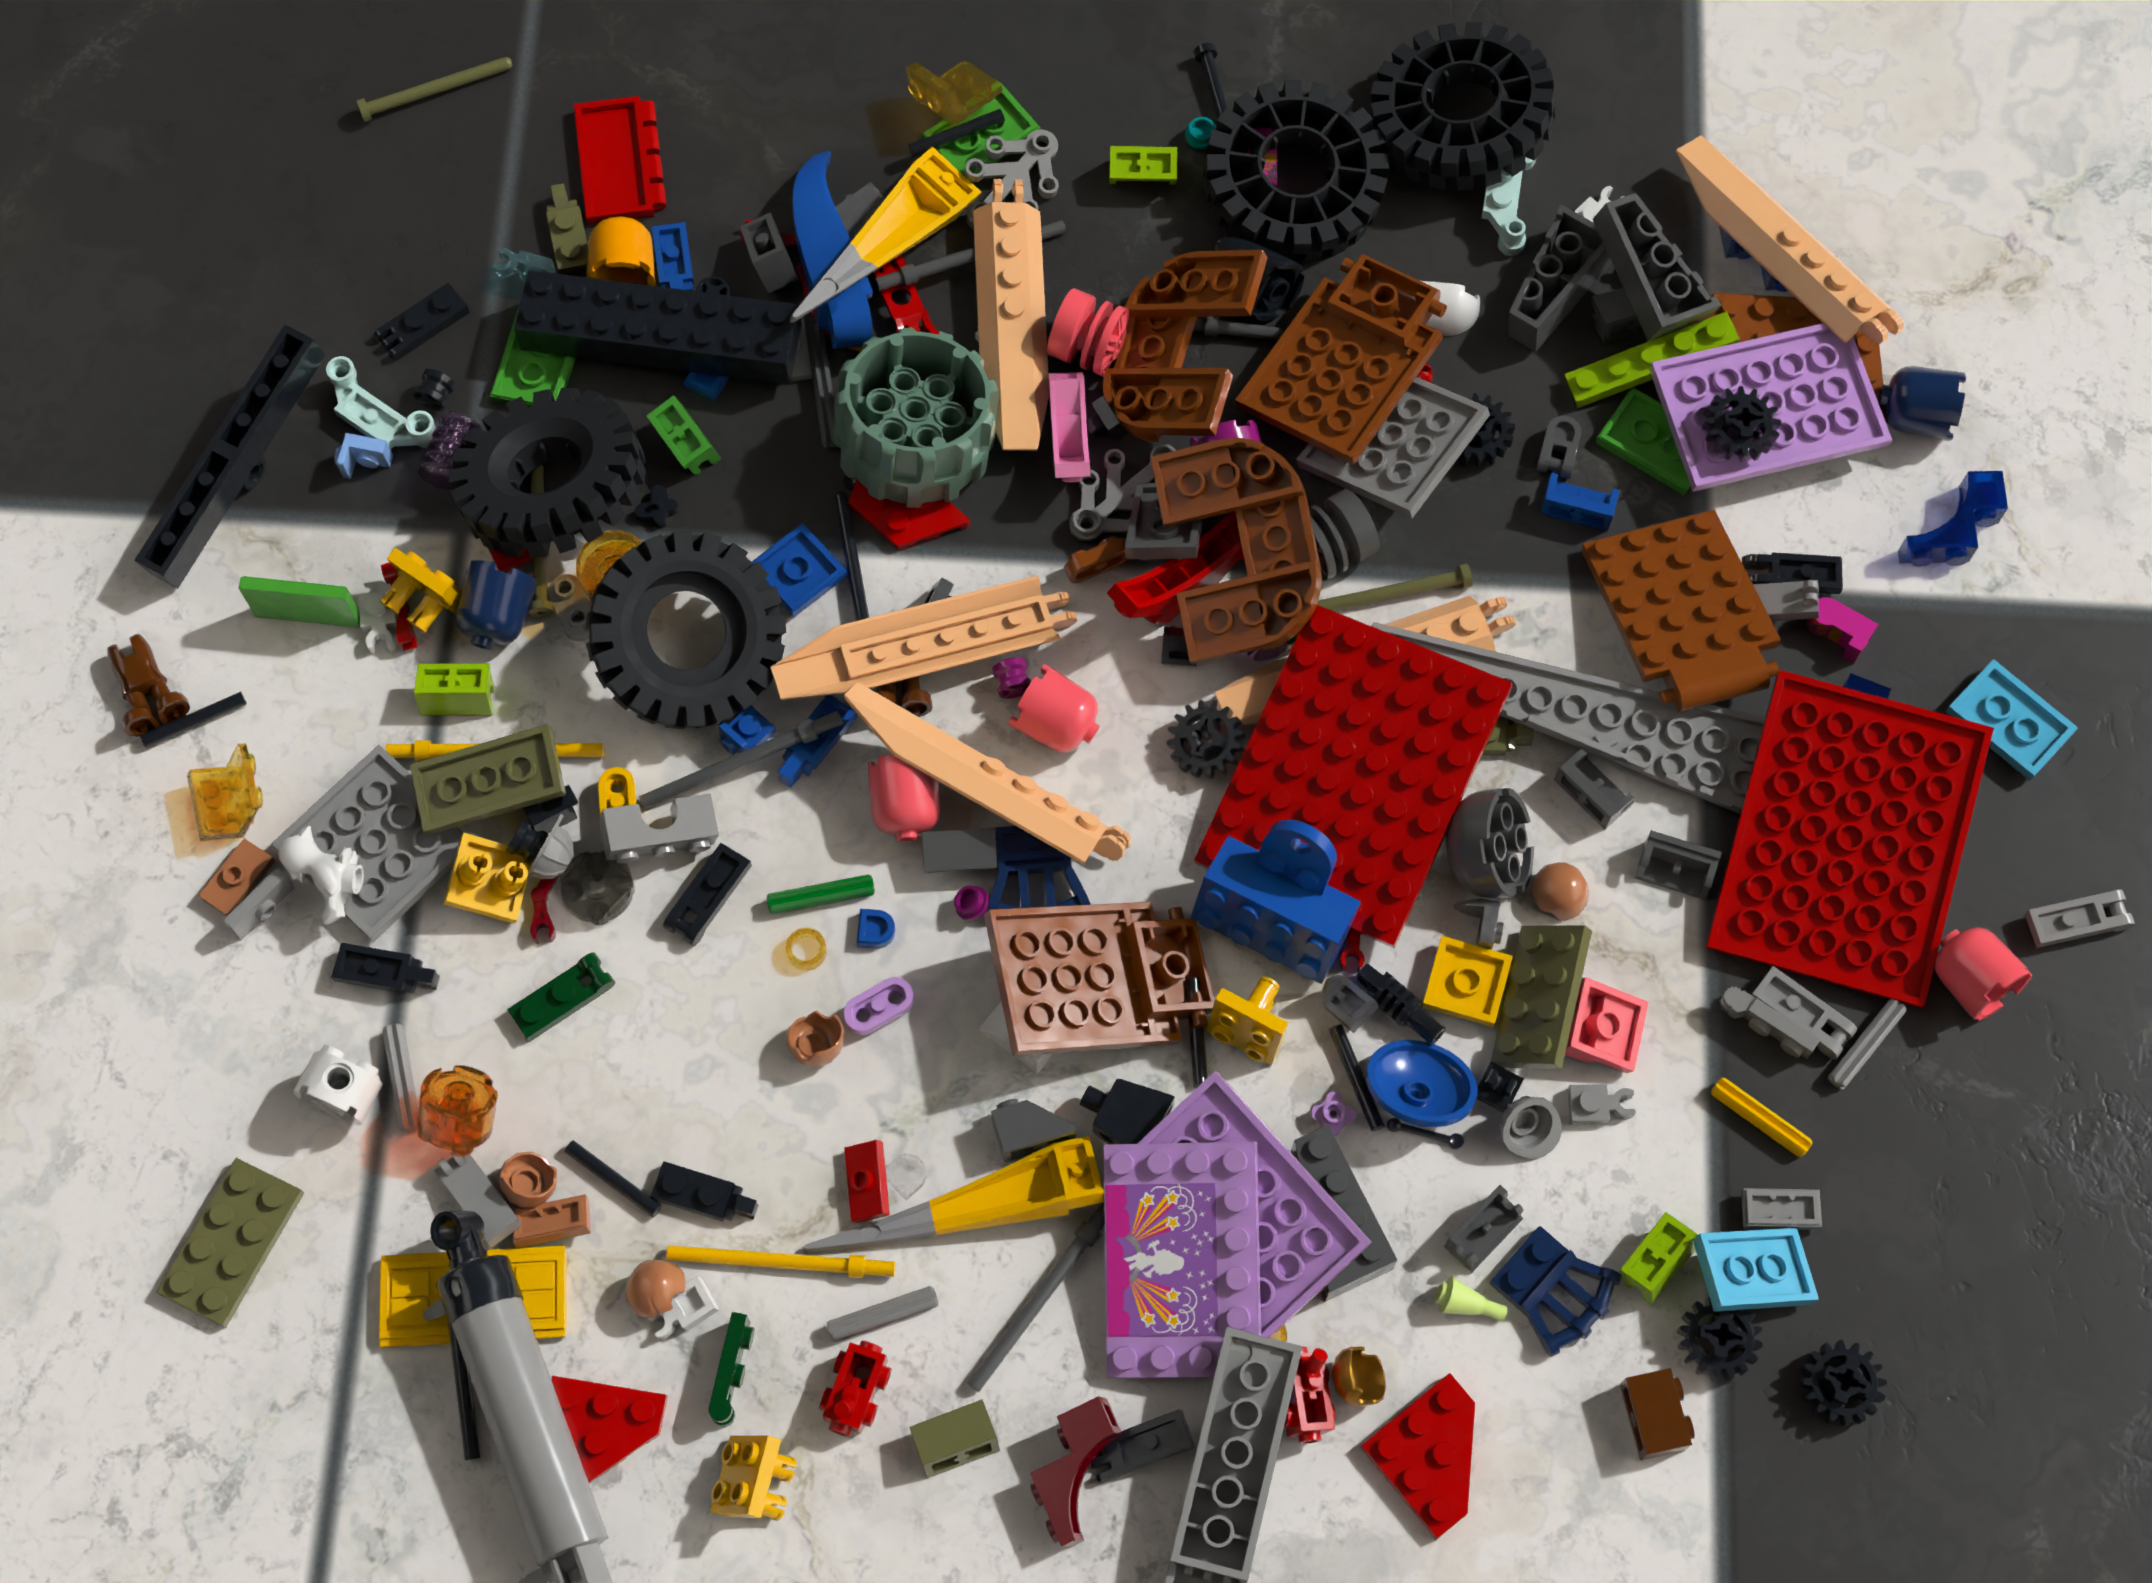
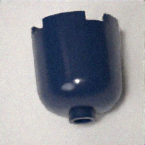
M1906 366L1899 369L1892 376L1889 385L1882 384L1878 404L1884 405L1885 419L1893 429L1951 441L1954 436L1953 433H1950L1949 429L1950 426L1958 427L1965 399V393L1958 392L1959 382L1965 383L1966 375L1963 372Z
M471 560L469 568L466 570L455 612L457 627L464 635L472 638L471 644L481 649L491 650L493 645L503 646L510 644L518 638L522 631L536 591V579L515 568L511 569L510 574L494 570L495 562Z

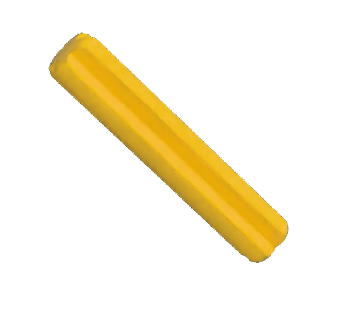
M1720 1078L1712 1088L1711 1095L1797 1157H1803L1811 1147L1812 1140L1726 1078Z

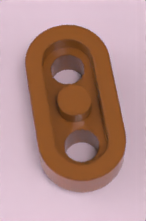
M1111 536L1104 539L1099 546L1088 551L1079 550L1071 554L1064 566V571L1071 583H1080L1128 560L1125 554L1126 539Z

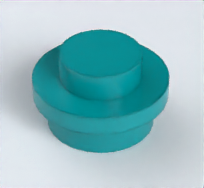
M1207 117L1193 119L1185 130L1187 143L1195 149H1207L1212 130H1216V125Z

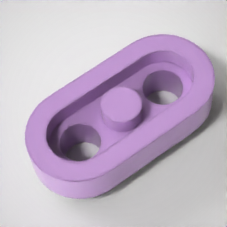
M892 977L852 998L844 1009V1019L848 1029L858 1035H868L905 1015L913 1006L914 996L912 987L906 980ZM897 994L902 997V1000L898 1004H892L888 1001L889 998ZM863 1012L870 1015L869 1020L866 1022H859L856 1019Z

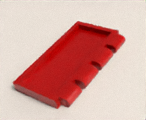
M640 96L574 104L588 225L599 224L602 220L611 217H627L632 219L655 217L654 211L663 210L667 205L664 184H662L664 180L661 156L658 155L660 153L658 129L655 127L657 121L654 102L650 100L641 101Z

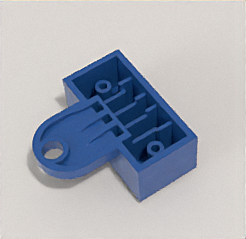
M1282 820L1271 826L1262 842L1260 851L1230 836L1227 837L1204 875L1190 918L1199 922L1203 927L1213 929L1231 938L1235 943L1264 955L1270 961L1278 962L1298 972L1302 977L1322 984L1346 941L1361 901L1328 885L1337 862L1336 850L1331 841L1322 832L1309 824L1296 820Z

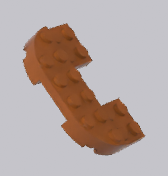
M1263 250L1196 251L1178 255L1162 263L1165 269L1155 273L1151 279L1146 275L1135 287L1125 305V308L1129 310V320L1124 343L1117 356L1114 368H1106L1103 378L1104 398L1117 419L1129 433L1150 442H1160L1161 435L1216 436L1233 375L1228 368H1182L1197 317L1251 316L1268 259Z
M1246 438L1220 439L1150 457L1163 525L1167 528L1235 511L1248 575L1177 593L1190 663L1197 664L1261 648L1268 650L1294 637L1306 625L1315 611L1322 584L1320 561L1307 497L1303 484L1295 470L1283 456L1261 442Z

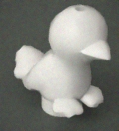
M311 826L302 829L298 835L287 838L281 844L279 859L285 869L289 871L292 879L298 878L302 883L305 875H311L317 889L325 898V909L321 917V921L325 925L344 918V904L348 900L349 893L358 894L363 885V867L357 864L359 856L356 854V851L351 850V847H344L340 855L322 852L314 842Z

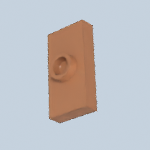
M244 838L198 896L201 900L225 916H228L252 892L274 864L275 859Z
M586 1194L545 1202L533 1208L512 1209L523 1224L513 1232V1243L517 1249L591 1233L590 1206Z

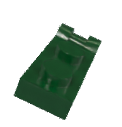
M595 952L585 955L576 965L507 1009L528 1042H531L583 1008L615 985V981L610 973H604L600 967L601 960ZM588 975L592 982L583 988L579 980Z
M731 1313L709 1403V1415L714 1423L720 1427L730 1426L734 1422L735 1411L731 1406L734 1388H741L745 1375V1365L740 1364L744 1349L750 1350L754 1338L755 1328L750 1327V1320L746 1314Z

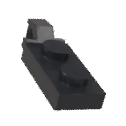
M341 943L331 978L335 982L405 994L406 992L415 993L416 987L437 990L440 975L434 969L423 968L422 960L415 959L411 954Z
M665 1161L662 1163L650 1196L655 1201L722 1222L724 1219L732 1221L734 1214L754 1220L759 1206L757 1200L741 1195L743 1188L735 1185L733 1182Z

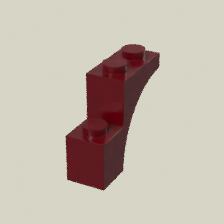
M1099 1396L1056 1416L1060 1427L1057 1428L1058 1437L1066 1450L1070 1448L1072 1453L1030 1473L1034 1481L1030 1485L1034 1499L1039 1506L1044 1505L1049 1520L1046 1521L1047 1530L1055 1543L1059 1542L1061 1547H1072L1084 1541L1078 1517V1498L1083 1478L1097 1454L1111 1441L1123 1435L1108 1399Z

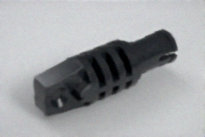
M1368 963L1358 972L1357 981L1368 990L1366 993L1399 1026L1405 1027L1408 1025L1427 1041L1430 1046L1434 1045L1442 1037L1446 1027L1424 1011L1421 1000L1413 995L1410 990L1406 989L1403 984L1399 983L1391 974L1386 972L1382 975Z

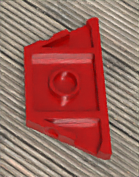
M856 480L848 502L851 510L899 551L915 546L919 541H930L941 537L940 534L957 528L963 530L971 525L970 519L952 503H945L943 499L922 503L920 508H908L906 503L886 498L880 501L868 495V489L858 480Z

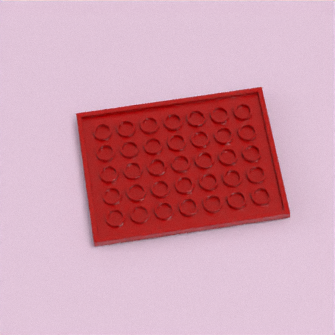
M1317 605L1311 618L1300 630L1195 856V864L1209 869L1228 836L1260 851L1266 834L1276 822L1296 820L1309 824L1322 832L1331 841L1336 850L1337 862L1328 885L1361 901L1350 930L1395 949L1446 836L1453 814L1465 794L1511 692L1512 682Z
M1779 670L1776 674L1705 948L1770 967L1774 966L1777 969L1880 998L1895 999L1905 1005L1920 1009L1924 1008L1994 728Z

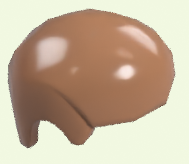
M1557 862L1543 866L1533 877L1531 894L1542 912L1550 913L1557 917L1558 920L1565 921L1579 916L1588 903L1589 889L1585 878L1578 868L1565 862Z
M814 1011L807 1017L798 1018L789 1027L786 1045L793 1057L801 1064L812 1067L827 1065L841 1052L844 1041V1026L836 1014L827 1017L819 1011Z
M532 1151L516 1153L506 1160L501 1168L499 1175L500 1189L510 1203L521 1208H533L545 1203L552 1196L556 1188L557 1169L551 1166L545 1157Z
M646 1260L640 1263L633 1270L627 1282L625 1291L626 1302L636 1315L644 1318H654L660 1313L672 1310L671 1301L673 1296L685 1291L686 1285L683 1271L677 1265L661 1260Z

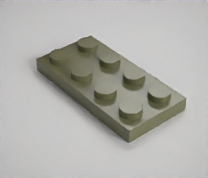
M548 724L410 764L423 832L428 836L566 795L553 730Z
M1585 925L1521 926L1491 1062L1503 1068L1562 1070L1592 931Z
M235 1158L158 1288L157 1293L226 1328L299 1204L304 1192L255 1166Z

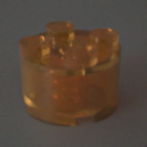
M456 1065L453 1071L441 1072L442 1068L436 1069L425 1077L421 1085L417 1115L418 1137L436 1147L452 1150L457 1155H469L474 1151V1148L486 1142L493 1131L498 1098L497 1090L495 1091L492 1086V1079L486 1073L476 1068Z

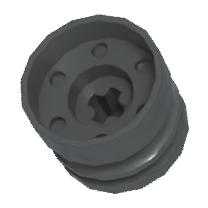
M1344 489L1324 499L1322 509L1316 505L1309 507L1323 581L1335 577L1336 572L1342 573L1346 571L1349 564L1348 560L1356 565L1379 554L1380 541L1375 525L1367 509L1354 492Z

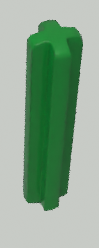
M867 874L769 893L766 899L770 914L774 915L872 896L875 889L872 876Z

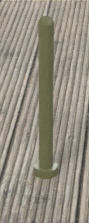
M503 57L369 102L362 98L356 100L363 122L366 123L372 121L371 115L510 70L513 65L509 57Z
M542 464L530 472V494L544 493V467ZM532 558L536 591L533 597L534 601L531 602L529 608V615L539 619L548 618L554 614L553 603L548 601L547 558Z
M1465 563L1458 565L1457 571L1318 600L1317 605L1332 611H1339L1459 584L1462 589H1466L1473 585L1469 565Z

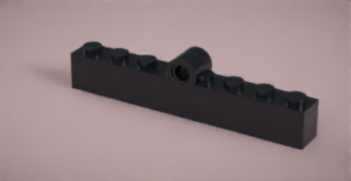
M284 324L134 561L148 573L178 589L242 487L252 489L260 482L266 470V460L262 458L264 452L326 356L314 339Z

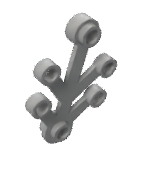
M1042 129L1031 132L1026 140L1005 141L1000 136H991L987 139L985 153L988 157L999 159L1004 154H1024L1018 162L984 164L980 159L974 158L966 163L965 176L971 182H979L983 178L1004 177L1002 179V201L1012 191L1014 180H1023V203H1027L1038 210V204L1032 197L1029 170L1037 162L1040 175L1038 193L1043 198H1053L1057 194L1059 183L1053 176L1051 159L1057 153L1058 141L1051 132ZM1036 142H1044L1048 146L1039 147ZM997 144L1001 149L998 151L992 150L990 145ZM977 167L981 172L974 174L969 169ZM1048 183L1051 184L1054 189L1046 190L1043 188L1042 185ZM992 192L983 202H975L969 207L966 220L972 230H974L973 210L993 202Z
M1160 444L1152 449L1150 457L1176 450L1168 444ZM1119 449L1107 451L1104 457V466L1107 469L1106 499L1095 508V492L1099 488L1100 478L1097 472L1090 470V476L1083 477V480L1079 482V488L1082 491L1081 508L1072 514L1069 522L1070 531L1073 536L1081 541H1092L1097 539L1102 533H1124L1127 535L1130 518L1123 520L1107 517L1114 511L1132 512L1133 496L1135 495L1137 483H1150L1154 479L1151 459L1145 468L1120 487L1121 470L1125 466V455ZM1116 457L1121 461L1118 464H1111L1109 459ZM1087 478H1091L1095 481V483L1092 485H1086L1083 481ZM1089 522L1093 527L1084 529L1081 527V524Z

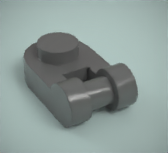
M1561 415L1549 422L1536 471L1546 473L1548 470L1560 473L1559 477L1570 479L1581 438L1580 424L1574 418ZM1552 450L1565 453L1564 460L1551 457Z

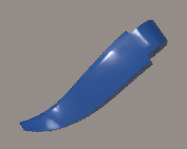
M831 151L818 153L806 161L796 176L793 188L794 234L809 293L851 243V239L837 212L827 186L826 171L831 162ZM867 276L814 309L818 327L821 330H828L833 349L862 347L864 342L873 337L872 319L867 300L872 297L873 291Z

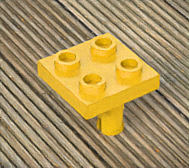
M394 548L386 559L398 571L396 574L399 577L379 601L388 609H392L394 613L399 614L401 608L415 590L423 592L426 596L406 620L414 627L419 628L423 633H426L443 608L455 614L461 590L454 585V581L438 569L434 572L427 567V563L414 552L409 550L407 554H404L397 548Z
M463 832L460 836L443 904L515 924L518 920L528 879V871L531 865L525 863L522 856L518 854L511 855L505 852L508 845Z
M1262 976L1248 1000L1222 988L1215 999L1206 1031L1211 1033L1218 1042L1226 1045L1231 1044L1243 1050L1252 1060L1257 1062L1264 1061L1272 1065L1278 1055L1289 1022L1270 1013L1274 1005L1273 999L1279 991V984L1271 978Z
M768 1435L729 1437V1441L721 1455L723 1464L719 1479L712 1489L710 1513L722 1517L761 1518L766 1516L775 1521L783 1517L785 1510L773 1506L780 1505L786 1507V1497L770 1493L768 1489L772 1477L789 1482L795 1472L785 1468H788V1466L796 1468L797 1461L794 1457L778 1454L781 1443L780 1439Z

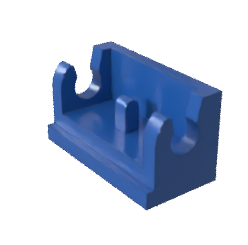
M1551 473L1540 514L1608 532L1620 490L1613 488L1612 493L1606 494L1557 481L1558 474Z

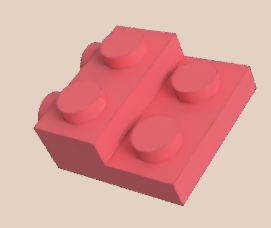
M1582 978L1565 1055L1585 1063L1596 1061L1624 1073L1633 1072L1648 1002L1590 978Z

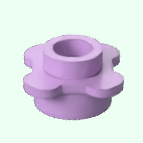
M1329 1092L1326 1100L1321 1105H1315L1312 1108L1311 1117L1313 1120L1318 1121L1321 1127L1329 1125L1333 1135L1337 1136L1347 1122L1355 1120L1356 1111L1353 1107H1348L1341 1100L1340 1093ZM1331 1111H1336V1112H1337V1116H1336V1117H1332V1116L1330 1115V1112H1331Z

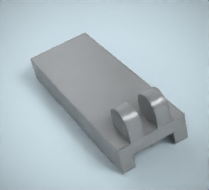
M1818 580L1753 584L1771 621L1819 618Z
M464 1148L460 1152L454 1149L450 1152L453 1157L448 1161L443 1157L438 1161L440 1167L434 1171L463 1211H473L480 1215L485 1227L483 1238L492 1248L523 1224L467 1149Z

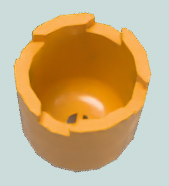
M611 217L602 220L592 229L589 236L586 277L655 286L654 254L650 232L642 223L632 218Z

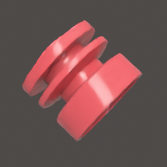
M1073 288L1064 298L1054 320L1048 340L1047 354L1050 357L1070 364L1081 352L1080 367L1088 370L1093 365V372L1103 377L1105 369L1112 366L1124 343L1129 310L1118 306L1113 311V304L1105 301L1097 313H1095L1096 298L1093 295Z

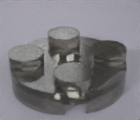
M604 850L593 853L587 851L578 854L571 859L566 870L561 874L560 890L566 908L576 918L595 925H603L621 915L629 906L635 893V885L628 865L626 863H617V859L606 861ZM602 879L606 881L603 885L605 888L603 892L589 893L591 891L590 881L599 882Z

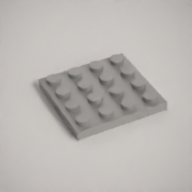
M1416 377L1354 465L1309 443L1296 460L1299 468L1413 518L1490 414L1488 407Z
M377 745L271 844L279 852L281 844L287 838L298 835L302 829L311 826L314 842L322 852L340 855L344 847H351L352 851H356V854L359 856L357 864L363 867L364 880L358 894L349 893L348 900L344 904L345 916L374 942L452 869L460 836L463 832L474 836L477 835L466 825L429 836L425 834L422 828L412 775L386 750ZM305 875V878L316 887L311 875Z

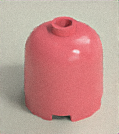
M1044 664L1040 670L1044 675L1043 678L1039 679L1036 676L1033 678L1017 705L1021 713L1019 718L1012 716L1008 725L1060 753L1075 750L1083 741L1090 744L1100 725L1095 723L1098 714V703L1095 697L1054 668Z
M893 754L879 756L878 764L872 761L868 762L871 813L874 824L880 831L896 836V841L912 842L918 840L919 834L928 832L936 826L940 818L939 781Z
M1981 927L1969 928L1961 933L1957 929L1951 931L1941 940L1940 944L1943 948L1938 953L1935 961V971L1940 981L1969 1016L1978 1021L1991 1016L2001 1009L2004 1005L1999 1000L2011 990L2017 995L2033 976L2027 967L1994 933Z

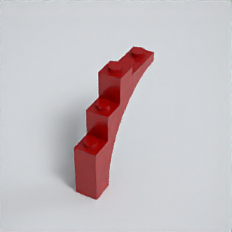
M1235 511L1227 515L1200 538L1197 558L1170 559L1147 573L1130 580L1114 583L1107 592V595L1114 601L1115 609L1129 619L1143 617L1154 624L1168 623L1180 612L1177 593L1219 583L1238 560L1244 559Z

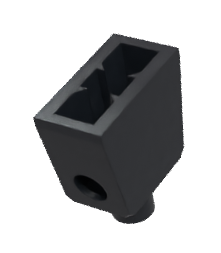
M1116 1079L1109 1094L1089 1085L1080 1101V1106L1097 1114L1093 1122L1092 1132L1107 1144H1138L1170 1114L1174 1107L1175 1097L1123 1079Z

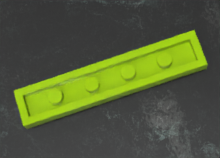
M1726 311L1564 374L1565 381L1577 408L1653 380L1649 370L1652 362L1739 343L1740 338Z

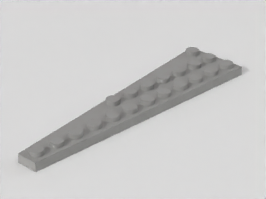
M1373 622L1372 627L1512 682L1513 687L1500 716L1580 749L1584 748L1586 751L1740 814L1765 717L1711 704L1679 712L1675 703L1662 705L1659 700L1658 691Z

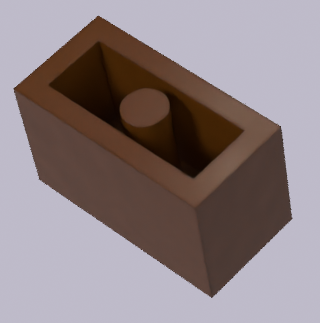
M1671 1368L1627 1377L1619 1384L1640 1461L1682 1452L1692 1445L1691 1439L1695 1437L1693 1423L1688 1415L1684 1416L1680 1402L1684 1400L1682 1384L1678 1377H1673Z

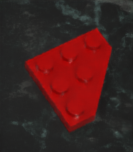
M1451 1373L1446 1375L1360 1447L1435 1540L1439 1539L1468 1514L1475 1402Z
M552 1376L551 1381L589 1483L607 1473L633 1452L660 1435L668 1399L666 1394Z

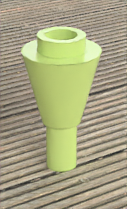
M1452 1276L1449 1277L1447 1282L1442 1281L1438 1286L1435 1303L1439 1304L1440 1313L1483 1314L1501 1321L1506 1317L1507 1306L1486 1300L1484 1296Z

